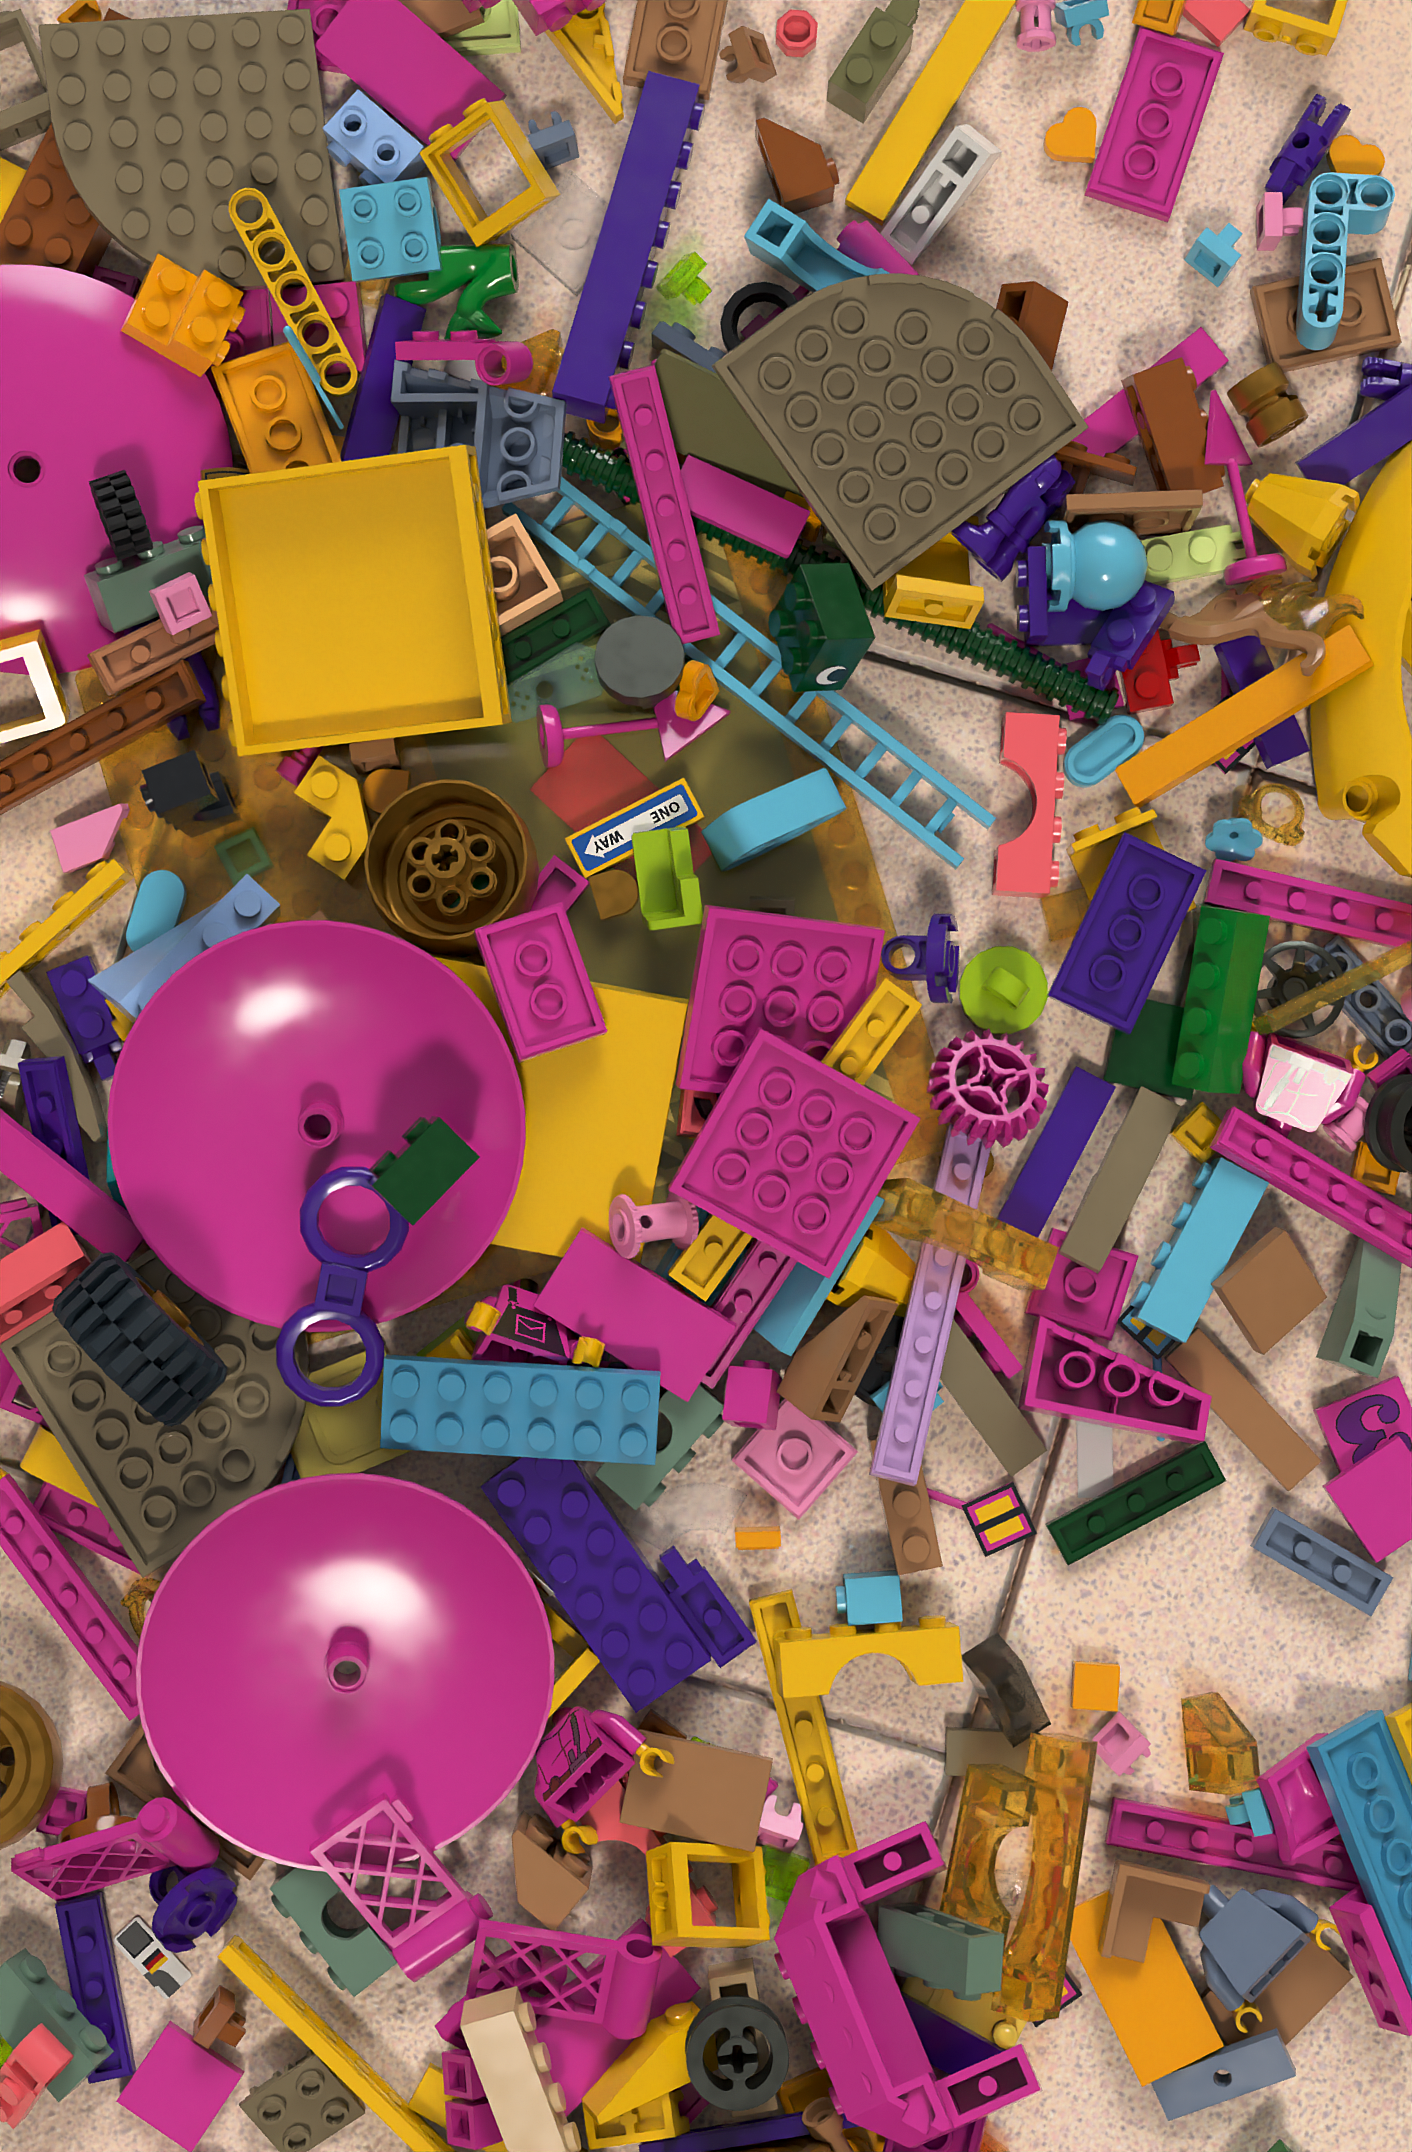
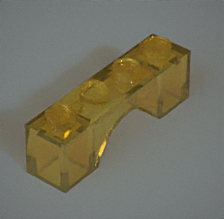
M910 1178L885 1180L878 1193L885 1201L872 1224L902 1238L927 1243L956 1253L977 1264L982 1269V1274L1017 1290H1045L1059 1247Z
M968 1764L939 1911L1003 1933L1004 1956L1011 1914L1004 1906L998 1893L995 1879L996 1857L999 1847L1007 1834L1016 1828L1029 1827L1037 1782L1003 1764Z

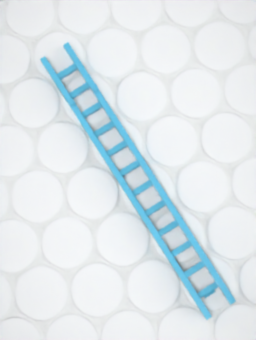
M561 477L560 491H557L563 498L541 525L512 502L506 503L501 508L503 514L507 517L516 513L529 535L632 616L641 615L659 619L655 614L665 603L661 588L645 607L620 588L642 560H645L656 569L651 546L563 477ZM573 505L598 523L576 552L551 534ZM608 532L633 551L611 579L603 575L594 565L586 560ZM710 594L716 617L738 634L715 662L691 643L682 645L685 657L690 661L695 660L709 665L716 682L956 870L964 858L934 835L936 831L941 833L955 816L952 811L956 806L987 830L996 820V817L834 690L804 692L785 717L772 708L760 696L782 669L781 654L778 646ZM747 641L772 660L750 689L725 671V668ZM817 696L842 715L820 744L794 725ZM851 724L855 725L877 743L855 772L829 752ZM886 751L912 770V773L890 800L864 780ZM921 779L925 780L947 798L946 802L926 827L922 826L899 807Z

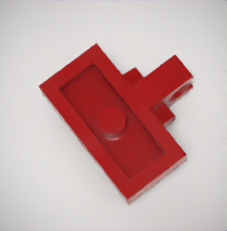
M1157 629L1133 669L1127 668L1125 672L1119 671L1128 715L1171 707L1174 704L1169 681L1179 679L1178 669L1196 666L1197 662L1201 661L1196 644L1173 648L1171 639L1160 640Z

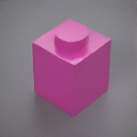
M744 1360L743 1367L729 1366L722 1420L733 1427L776 1430L780 1394L777 1393V1390L782 1382V1376L773 1369H770V1363Z

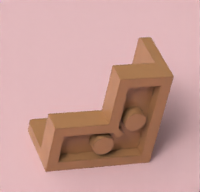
M1115 1859L1098 1952L1102 1957L1111 1958V1955L1144 1963L1153 1917L1199 1927L1204 1895L1209 1894L1211 1885L1204 1879Z

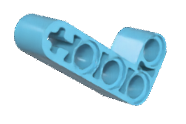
M1330 172L1317 176L1311 183L1303 212L1296 319L1297 339L1307 349L1323 350L1329 347L1335 339L1343 313L1348 234H1375L1381 231L1387 223L1395 197V190L1391 182L1384 177ZM1321 200L1330 201L1333 204H1325ZM1365 203L1375 204L1377 207H1370ZM1318 240H1327L1331 244H1324L1319 242ZM1314 279H1323L1329 282V284H1321ZM1316 310H1323L1321 322L1317 321Z

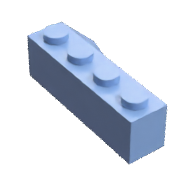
M246 874L221 900L88 979V982L134 1024L138 1015L154 993L177 970L218 942L244 931L272 924L280 916V904Z

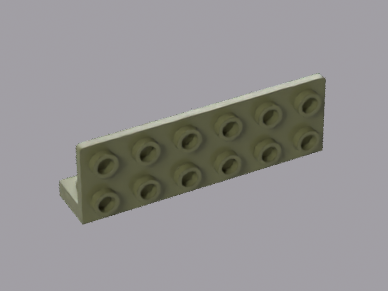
M662 349L654 365L675 451L685 456L695 457L781 498H784L787 491L803 497L717 373L667 349ZM622 434V436H621V442H620V447L626 450V446H625V442H624V438H623V434ZM823 526L822 543L841 551Z

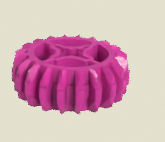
M990 1028L983 1031L980 1038L973 1030L966 1033L963 1040L956 1036L949 1042L947 1048L940 1049L936 1056V1062L929 1069L928 1074L931 1079L926 1086V1093L933 1095L929 1103L930 1109L942 1110L938 1117V1125L950 1122L953 1125L951 1137L959 1135L960 1132L967 1134L968 1146L974 1144L977 1138L982 1140L985 1149L991 1148L995 1140L1003 1148L1008 1146L1013 1138L1020 1141L1025 1138L1028 1130L1034 1129L1040 1121L1039 1115H1042L1047 1107V1101L1044 1098L1049 1092V1085L1041 1082L1045 1076V1068L1033 1067L1037 1060V1053L1024 1055L1022 1053L1024 1048L1023 1041L1016 1043L1015 1046L1007 1043L1009 1040L1007 1032L1001 1034L998 1040L993 1038ZM968 1065L970 1070L967 1076L968 1079L964 1085L957 1086L955 1080L956 1070ZM1018 1091L1019 1108L1008 1113L1005 1107L1008 1103L1007 1098H1009L1012 1092Z

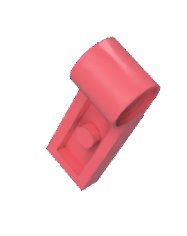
M43 2023L35 2027L17 2045L0 2069V2121L7 2122L12 2129L17 2127L27 2117L48 2085L74 2058V2055Z

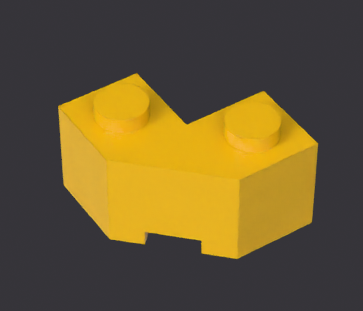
M318 755L294 792L303 802L330 819L307 856L344 882L352 885L364 867L366 844L371 833L366 808L367 804L364 801L361 784L355 778Z

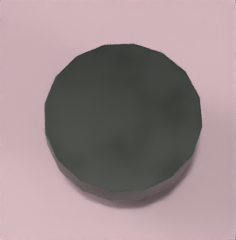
M636 615L620 619L608 627L598 640L594 657L595 669L599 683L612 698L628 707H631V705L642 706L643 709L654 707L674 693L682 679L685 653L681 638L670 625L655 617Z

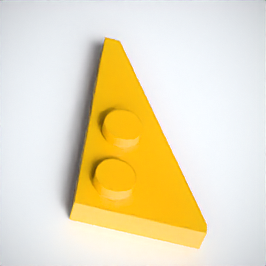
M604 3L595 10L588 11L584 9L572 16L571 20L563 28L554 32L548 29L545 33L613 123L616 124L624 119L623 97L620 82L617 80L614 65L615 54L609 23L605 17Z

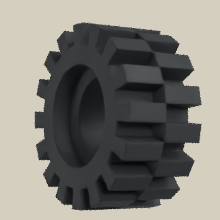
M122 470L89 481L101 522L118 561L152 550L151 535L141 511L139 500H137L135 490L126 471Z

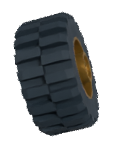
M112 1252L100 1254L54 1299L53 1313L72 1339L130 1398L134 1399L147 1413L149 1412L156 1420L168 1427L183 1423L225 1382L228 1371L227 1366L197 1330L190 1325L191 1322L187 1316L160 1290H155L128 1263H125Z

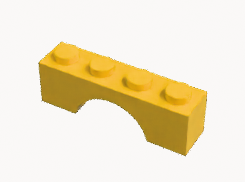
M943 1615L919 1617V1625L901 1626V1622L874 1624V1629L857 1630L856 1625L848 1626V1623L830 1625V1633L812 1634V1628L810 1627L785 1629V1637L773 1638L777 1693L782 1698L827 1695L840 1669L852 1659L869 1653H881L896 1658L904 1667L909 1679L918 1686L964 1682L959 1626L946 1622Z

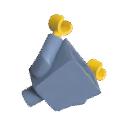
M1211 1885L1209 1894L1204 1895L1202 1911L1210 1921L1198 1934L1204 1943L1200 1951V1957L1206 1983L1228 2011L1233 2010V2018L1237 2028L1241 2032L1247 2033L1246 2025L1240 2020L1244 2013L1252 2012L1262 2022L1260 2010L1253 2001L1310 1941L1321 1949L1331 1950L1330 1947L1321 1942L1320 1934L1325 1928H1330L1340 1935L1337 1926L1325 1919L1318 1920V1915L1292 1895L1266 1889H1259L1250 1894L1242 1888L1229 1900L1215 1885Z

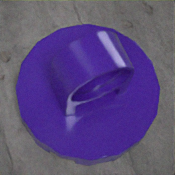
M934 913L930 919L927 936H896L888 940L882 949V963L889 974L899 980L926 981L928 995L933 1003H952V994L949 992H956L960 950L959 946H954L953 941H950V931L958 932L955 915ZM908 947L914 950L915 958L910 966L903 969L892 966L891 958L897 949Z
M175 1865L153 1872L150 1876L149 1889L152 1898L158 1904L153 1915L151 1928L156 1939L166 1950L179 1953L195 1948L196 1945L192 1940L201 1936L205 1931L212 1937L229 1919L237 1904L238 1897L232 1891L233 1887H236L235 1882L224 1870L216 1867L204 1868L194 1873H189ZM174 1871L178 1877V1884L167 1892V1878Z

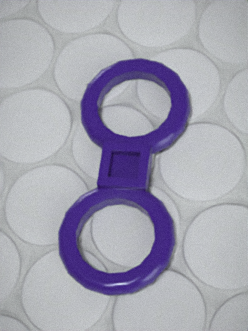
M340 1167L322 1175L307 1190L299 1210L300 1233L309 1252L322 1265L315 1302L299 1308L282 1326L276 1342V1365L288 1388L300 1399L320 1407L344 1406L363 1398L377 1384L384 1367V1341L376 1323L362 1311L369 1272L386 1266L401 1251L409 1232V1222L368 1184L374 1175L367 1167ZM344 1186H362L374 1191L385 1202L390 1214V1230L386 1240L377 1249L365 1254L349 1255L334 1249L324 1239L319 1228V1210L323 1200L332 1191ZM320 1320H337L350 1325L360 1335L366 1348V1363L362 1372L352 1382L340 1387H323L311 1382L300 1371L295 1360V1343L299 1334L308 1325Z

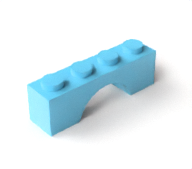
M771 199L767 200L744 235L751 255L812 293L826 286L852 278L874 274H890L882 268H869L845 256L822 239L805 220Z

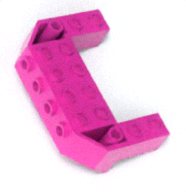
M926 1821L845 1857L833 1856L799 1875L774 1937L779 1952L774 1954L776 1963L784 1980L790 1978L797 1996L792 1998L793 2005L802 2025L809 2024L815 2041L810 2043L819 2068L821 2070L826 2068L833 2084L832 2087L828 2088L838 2115L844 2113L847 2121L909 2148H916L1043 2091L1022 2044L943 2079L937 2080L865 1908L870 1903L947 1870V1866Z

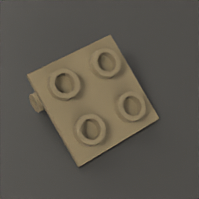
M311 2049L307 2051L306 2056L296 2062L295 2067L289 2063L284 2066V2074L277 2071L271 2079L259 2087H252L250 2095L239 2103L240 2108L279 2152H307L365 2114L363 2107Z

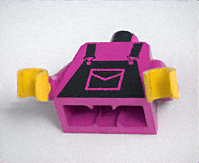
M522 1278L516 1280L513 1286L503 1285L496 1297L487 1296L481 1301H476L474 1307L465 1315L464 1322L466 1327L480 1332L471 1360L566 1365L569 1361L574 1364L588 1363L593 1367L599 1368L605 1344L597 1339L585 1336L579 1337L577 1340L571 1329L534 1307L533 1304L539 1296V1286L532 1279Z

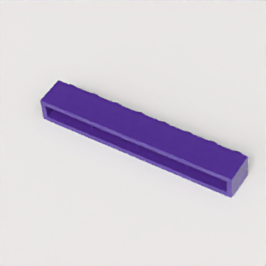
M648 71L552 390V398L566 402V414L605 424L609 409L617 410L608 376L620 373L621 368L628 370L632 361L635 343L629 342L633 328L641 329L647 306L646 302L641 301L645 288H653L659 263L653 261L656 248H665L670 230V222H666L665 218L668 208L676 210L682 188V183L677 182V177L680 169L688 170L694 143L688 142L691 130H700L704 116L705 104L699 103L700 84Z

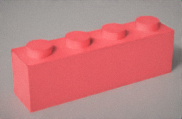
M63 1221L0 1260V1343L52 1312L54 1299L92 1263L80 1241Z

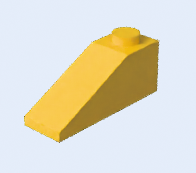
M693 2001L672 2005L666 2009L663 2015L652 2019L647 2024L645 2033L636 2037L584 2095L581 2099L583 2107L599 2125L691 2082L687 2070L685 2042L690 2024L701 2010ZM714 2034L708 2039L703 2051L704 2062L711 2072L719 2069Z

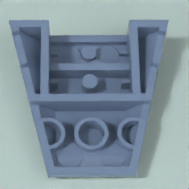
M394 361L391 403L401 415L398 454L459 445L475 446L484 509L560 491L567 408L565 401L514 388L505 390L490 386L480 380L471 378V381L449 376L447 372L431 368L427 371L411 367L406 362Z

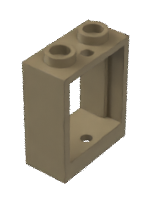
M21 9L13 12H0V51L24 42L45 93L0 111V151L47 132L51 124L42 52Z

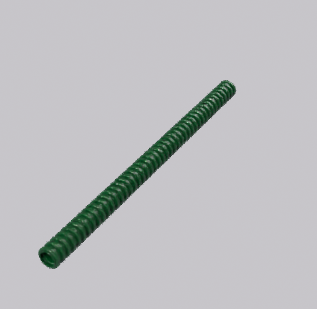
M569 431L567 434H564L562 467L567 469L566 473L572 476L574 473L580 475L579 480L583 482L590 479L592 480V486L596 488L602 485L605 487L604 491L609 494L612 491L617 492V498L621 500L626 496L630 498V504L635 506L637 503H640L630 463L626 462V456L620 455L617 458L613 456L614 451L611 449H607L604 452L600 450L601 445L598 443H594L593 446L589 445L587 438L582 437L580 440L575 438V432ZM691 515L696 535L702 532L706 534V540L712 541L713 538L719 540L718 545L721 547L728 544L732 546L731 551L737 553L738 550L745 552V558L749 559L753 556L757 558L756 563L759 565L766 562L770 564L769 569L772 571L779 568L783 570L782 575L785 577L789 574L794 576L800 564L841 562V558L838 556L835 559L829 558V552L825 550L822 553L815 551L816 546L812 544L809 548L802 545L803 540L798 538L790 557L783 558ZM850 565L864 607L871 612L870 617L875 619L877 615L883 617V623L888 624L891 621L896 624L895 629L898 630L904 627L908 629V635L914 636L917 633L921 635L920 640L926 642L927 639L934 641V647L939 648L942 645L946 647L945 652L949 654L955 651L959 653L958 658L961 660L968 657L974 666L980 663L984 665L983 670L987 672L990 669L995 670L997 677L1001 678L1004 674L1009 677L1008 682L1012 684L1015 681L1021 682V688L1026 690L1029 686L1034 689L1033 693L1036 695H1040L1042 692L1046 694V700L1052 701L1055 698L1059 700L1058 705L1064 707L1066 704L1072 706V712L1077 713L1080 710L1084 712L1083 716L1087 719L1093 716L1097 718L1096 723L1102 725L1110 717L1119 698L1118 688L1112 687L1111 690L1105 688L1102 691L1087 684L1088 677L1080 676V670L1075 669L1071 672L1065 663L1059 666L1055 664L1056 660L1052 657L1048 660L1042 658V652L1037 651L1036 654H1033L1027 645L1022 649L1017 646L1018 641L1014 639L1011 642L1005 641V635L1000 633L997 637L992 634L993 630L988 627L984 631L979 628L980 623L976 621L971 629L884 617L883 583L873 591L868 590Z

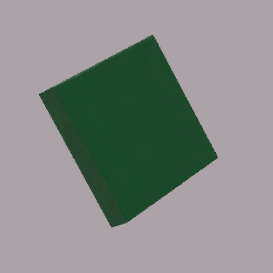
M1146 999L1129 1035L1114 1028L1102 1080L1134 1089H1139L1142 1086L1159 1095L1191 1101L1194 1089L1172 1084L1184 1007Z

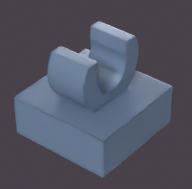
M556 111L551 112L553 126L539 130L534 119L530 120L528 124L530 134L527 135L529 143L545 170L579 158L576 137L569 120L562 122L561 116Z

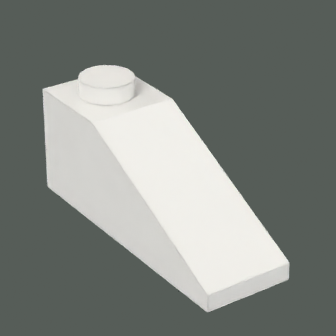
M969 124L956 126L880 234L907 262L913 265L977 188L1002 151Z

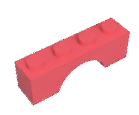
M1006 712L1002 718L999 764L1013 770L1025 782L1032 800V814L1023 834L1008 843L999 845L994 851L992 895L1046 898L1050 894V887L1057 888L1059 861H1052L1053 843H1060L1062 818L1054 816L1055 799H1062L1064 772H1057L1058 755L1065 754L1067 739L1066 728H1059L1060 715Z
M627 1771L579 1821L582 1825H590L596 1830L598 1842L606 1840L627 1842L640 1849L646 1855V1851L667 1843L663 1837L667 1833L619 1823L629 1778V1772ZM688 1861V1872L691 1873L693 1868ZM689 1876L692 1925L716 1926V1915L714 1912L718 1910L717 1903L704 1885L698 1889ZM648 1905L645 1920L651 1928L650 1906ZM663 1946L670 1958L686 1948Z

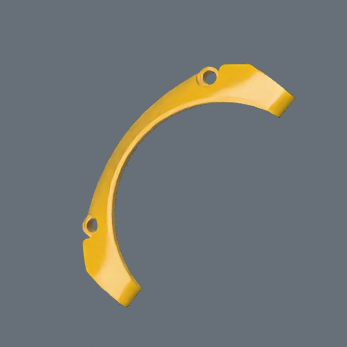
M1412 440L1394 451L1369 488L1350 524L1328 581L1316 632L1324 640L1345 626L1350 625L1374 666L1311 704L1310 725L1314 775L1320 812L1329 820L1353 819L1365 823L1362 835L1371 847L1399 875L1412 878V736L1406 717L1401 675L1402 640L1407 611L1412 597ZM1346 794L1348 796V805L1346 803Z

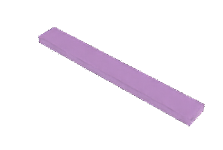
M949 1124L946 1130L869 1473L871 1476L910 1486H915L918 1480L990 1148L985 1149L980 1138H977L974 1144L968 1146L967 1134L960 1132L959 1135L951 1137L952 1124Z

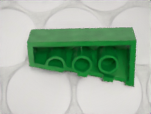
M1195 903L1197 908L1192 910L1194 953L1172 1084L1209 1093L1240 1094L1243 1079L1242 1064L1248 1049L1270 916Z

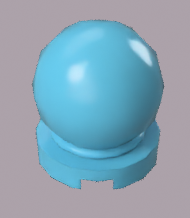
M1065 520L1046 521L1044 530L1045 532L1052 533L1051 543H1042V546H1046L1047 588H1051L1052 600H1047V612H1065L1068 602L1072 598L1084 608L1105 611L1121 607L1135 597L1145 581L1148 562L1145 547L1134 531L1119 522L1099 520L1085 523L1072 534Z

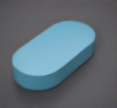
M1116 715L1109 718L1072 746L1066 753L1063 760V772L1066 778L1073 785L1082 788L1092 787L1114 772L1116 767L1131 759L1141 749L1144 742L1142 726L1136 719L1128 715Z
M157 870L151 872L143 879L126 931V940L133 952L179 924L187 898V890L182 879L176 874L167 870Z

